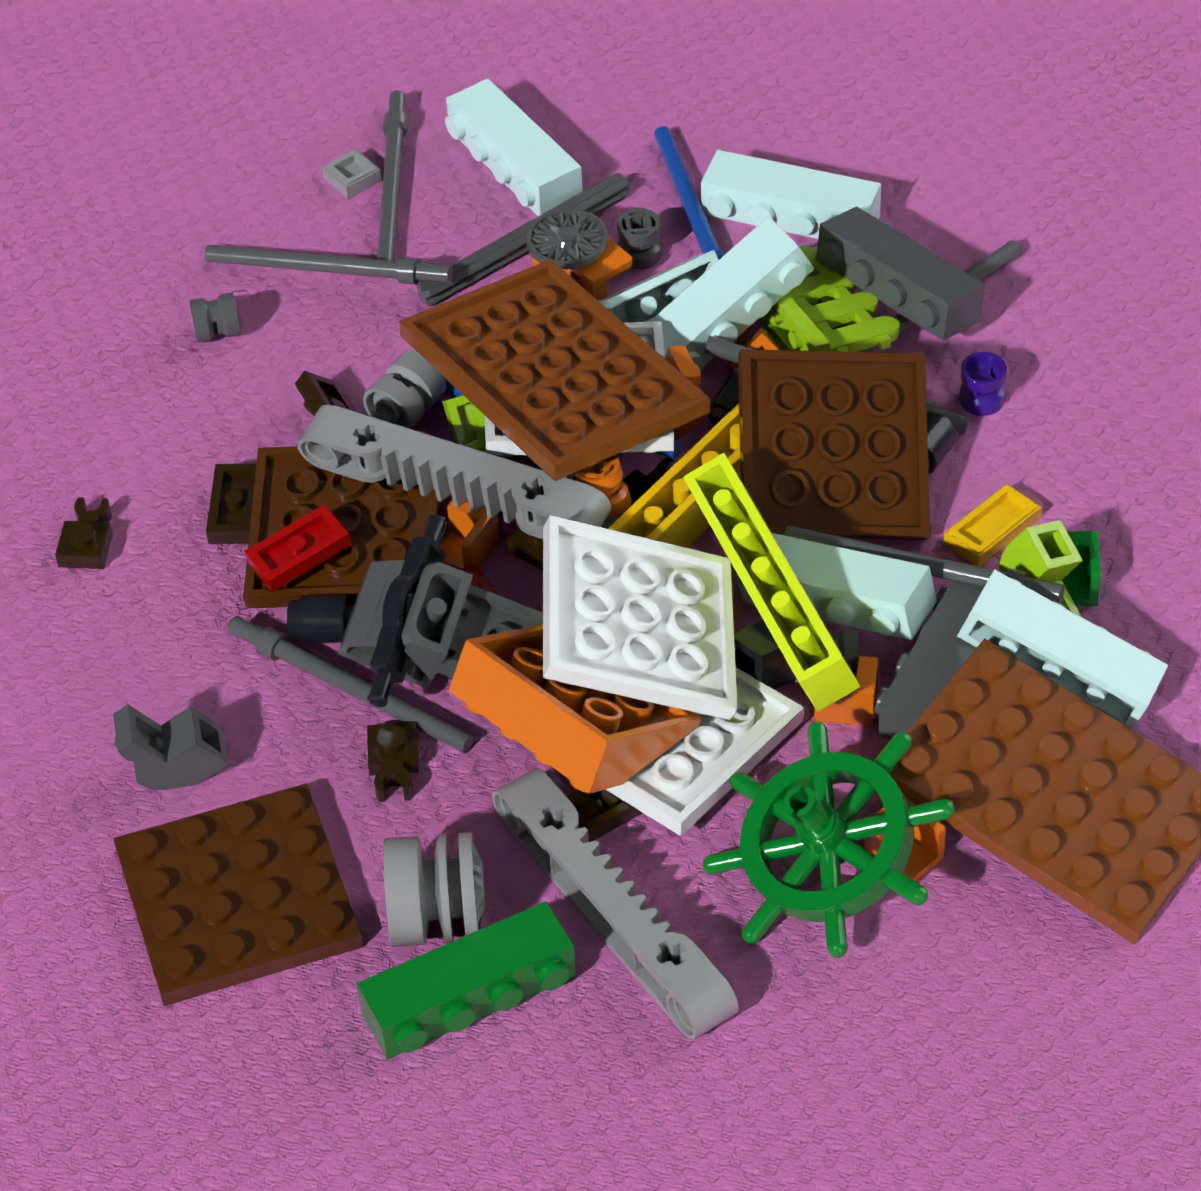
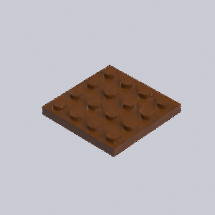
M740 350L738 353L740 479L771 533L784 535L787 526L790 525L850 539L927 540L930 537L925 353Z
M297 446L258 448L248 549L324 504L349 533L352 545L274 592L268 589L247 562L243 593L246 609L288 607L289 600H300L301 595H347L350 605H355L364 576L371 562L406 560L412 539L414 537H423L428 517L433 514L439 515L440 501H437L435 490L424 497L420 495L418 484L409 491L404 490L402 479L392 486L387 485L386 478L373 483L361 482L312 465L300 454Z
M307 783L113 838L163 1006L363 947L360 929Z

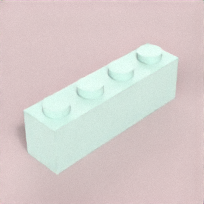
M488 78L446 98L448 116L445 117V124L449 134L454 139H459L470 150L471 155L476 161H482L492 171L495 179L500 184H505L510 188L521 205L524 207L528 206L537 216L583 191L581 166Z
M717 150L701 181V206L705 215L758 226L769 216L784 232L816 239L819 236L820 223L856 206L877 219L880 217L881 183Z
M768 216L649 322H662L665 356L668 346H686L693 363L699 366L701 372L703 367L715 357L704 353L709 335L734 343L740 334L758 318L766 315L775 303L792 288L800 285L804 278L815 268L800 247Z
M714 250L693 256L599 302L622 322H649L718 261V257Z
M772 533L823 621L877 632L882 635L913 640L937 602L930 566ZM734 569L742 602L755 606Z
M995 569L957 637L975 647H978L984 638L1131 730L1147 709L1168 667L1167 664L1156 659L1147 651L1136 648L1109 633L1105 628L1087 621L1067 610L1061 604L1047 599L1022 585L1016 579L1007 577Z

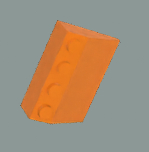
M543 624L466 639L448 690L465 702L468 710L484 716L499 727L502 735L518 741L533 752L534 757L539 762L553 767L567 777L574 788L589 794L622 785L698 728L702 719L692 711L543 678Z

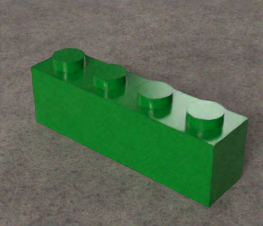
M545 901L356 983L361 1014L387 1059L401 1053H410L421 1048L428 1041L451 1031H461L478 1019L497 1011L509 1010L528 997L544 990L557 989L565 984L567 980L576 977L574 945Z

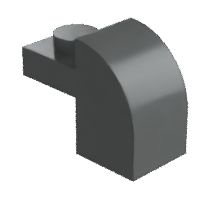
M129 704L113 714L116 748L122 757L134 762L136 782L142 786L157 790H169L196 785L229 765L223 727L192 706L162 725L156 723Z

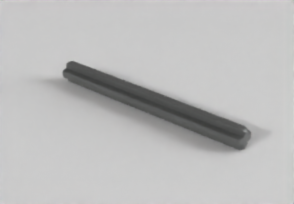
M614 173L547 212L558 209H580L596 214L626 197L630 193L629 181L621 173ZM545 213L450 265L453 267L451 283L420 282L417 286L419 298L427 306H433L528 252L526 242L527 230L534 220Z

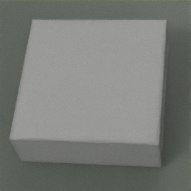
M357 149L322 166L323 178L347 199L382 181L381 169Z

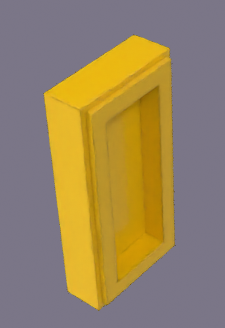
M1006 483L945 531L943 544L973 565L980 567L1007 546L1026 527H1030L1041 518L1042 507Z

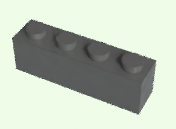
M857 206L820 223L816 260L820 264L850 280L863 291L875 295L879 301L944 341L980 322L986 286L982 282Z
M952 581L949 587H941L936 596L937 602L934 605L931 618L929 620L925 619L916 633L914 646L910 653L903 652L895 668L894 680L890 687L883 686L877 695L874 713L879 715L878 736L891 740L897 732L903 731L907 733L977 648L957 637L984 587Z

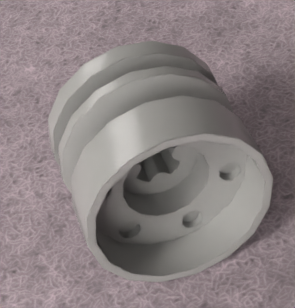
M472 832L459 833V856L449 857L447 835L439 834L436 842L435 858L429 859L424 858L418 836L384 838V887L391 947L425 945L429 921H440L446 943L454 941V919L464 918L466 936L480 930L483 915L486 911L482 860L475 847Z

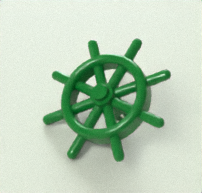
M815 721L809 725L807 731L809 757L785 767L765 785L744 772H736L732 775L730 779L731 787L752 801L743 821L740 848L708 855L703 860L702 866L704 871L711 875L744 868L754 887L765 898V901L741 931L742 938L746 943H757L782 912L803 921L825 922L828 953L835 958H840L846 954L848 949L845 918L871 907L887 894L889 890L894 891L914 905L919 906L927 902L929 898L928 890L903 873L913 847L914 827L952 817L955 812V806L948 799L909 806L904 793L890 776L891 771L912 745V739L908 733L903 731L897 732L877 758L872 761L856 754L829 752L827 727L824 723ZM833 784H855L835 810ZM876 793L882 800L885 813L854 820L873 794ZM779 819L795 828L796 834L771 840L773 830ZM884 834L876 855L856 844L857 840ZM801 854L783 878L778 881L771 871L769 861ZM847 861L861 870L853 879L842 884L840 864ZM819 865L822 891L799 890Z

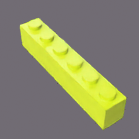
M725 453L720 454L683 476L796 679L817 712L860 688V684Z

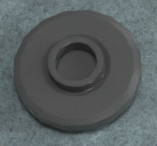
M558 209L547 212L534 220L527 230V248L532 258L539 263L551 259L561 269H577L590 265L603 255L608 246V230L603 220L591 212L580 209Z

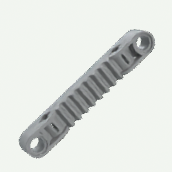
M322 405L297 442V448L305 460L321 469L361 482L373 483L386 478L387 485L390 486L402 479L404 490L409 491L418 484L420 495L424 497L433 490L436 492L437 501L440 502L452 495L453 504L456 507L469 500L470 511L474 513L485 505L487 517L492 518L500 511H503L504 522L510 523L516 518L517 525L521 531L543 539V527L550 515L602 527L612 507L604 493L588 484L566 477L554 481L543 470L335 405Z
M535 768L492 793L496 811L507 829L687 1038L691 1040L696 1039L738 1013L739 1005L735 993L721 972L690 938L684 934L671 932V926L668 921L659 923L658 910L656 908L647 909L646 896L644 894L635 895V884L632 880L623 882V870L620 867L612 868L611 856L609 854L600 855V844L597 840L589 842L588 830L585 827L578 828L579 814L575 806L542 769Z

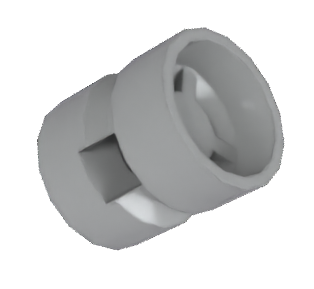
M406 351L387 368L384 375L380 376L365 391L363 405L367 414L371 417L412 429L423 417L425 411L431 409L444 395L447 389L446 379L417 351Z

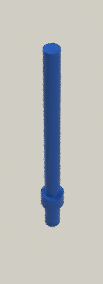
M666 126L658 127L654 131V137L701 251L706 253L714 250L719 260L726 253L719 249L670 129Z

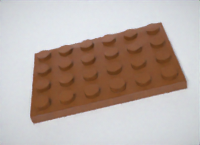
M551 259L399 321L400 336L554 481L710 413V398Z
M985 638L908 730L907 733L911 736L912 745L890 773V776L899 786L905 797L917 805L940 799L952 801L955 806V812L952 817L942 820L943 822L1134 945L1201 855V773Z

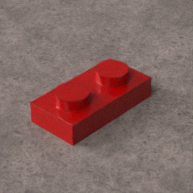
M324 504L244 552L248 564L268 589L274 592L350 547L352 543L349 533Z

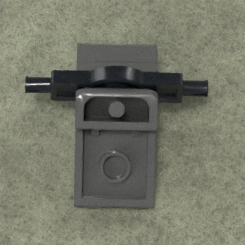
M433 514L428 517L423 537H414L412 539L406 560L371 562L364 576L337 653L367 665L375 672L376 675L367 696V701H370L369 703L374 706L385 707L387 705L393 683H402L406 680L428 689L436 673L453 678L466 639L543 624V612L471 585L472 574L443 563L445 552L440 547L448 521H445L446 518L440 515Z

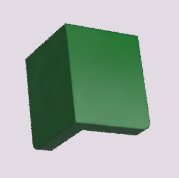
M1067 531L1083 561L1065 576L1062 582L1075 606H1098L1101 580L1098 531Z

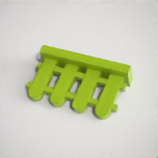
M807 244L799 246L815 269L806 276L808 278H804L800 285L792 288L775 303L766 315L758 318L772 337L784 350L858 352L876 346L880 350L891 348V342L899 337V321L891 316L872 318L877 314L878 298L868 292L851 294L856 290L853 282L835 271H830V269L816 260L817 246L810 248ZM824 296H828L830 299L835 298L831 301L816 304L819 303L818 299ZM851 321L856 322L855 324H852V325H848V326H845V327L837 328V329H834V330L832 329V328H834V327H836V326H839V325H842V324H845V323H848V322H851Z

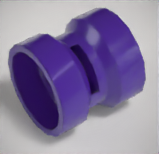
M977 352L963 360L959 400L961 406L967 412L973 415L985 416L994 414L1003 407L1007 367L1005 361L1000 356L989 352Z

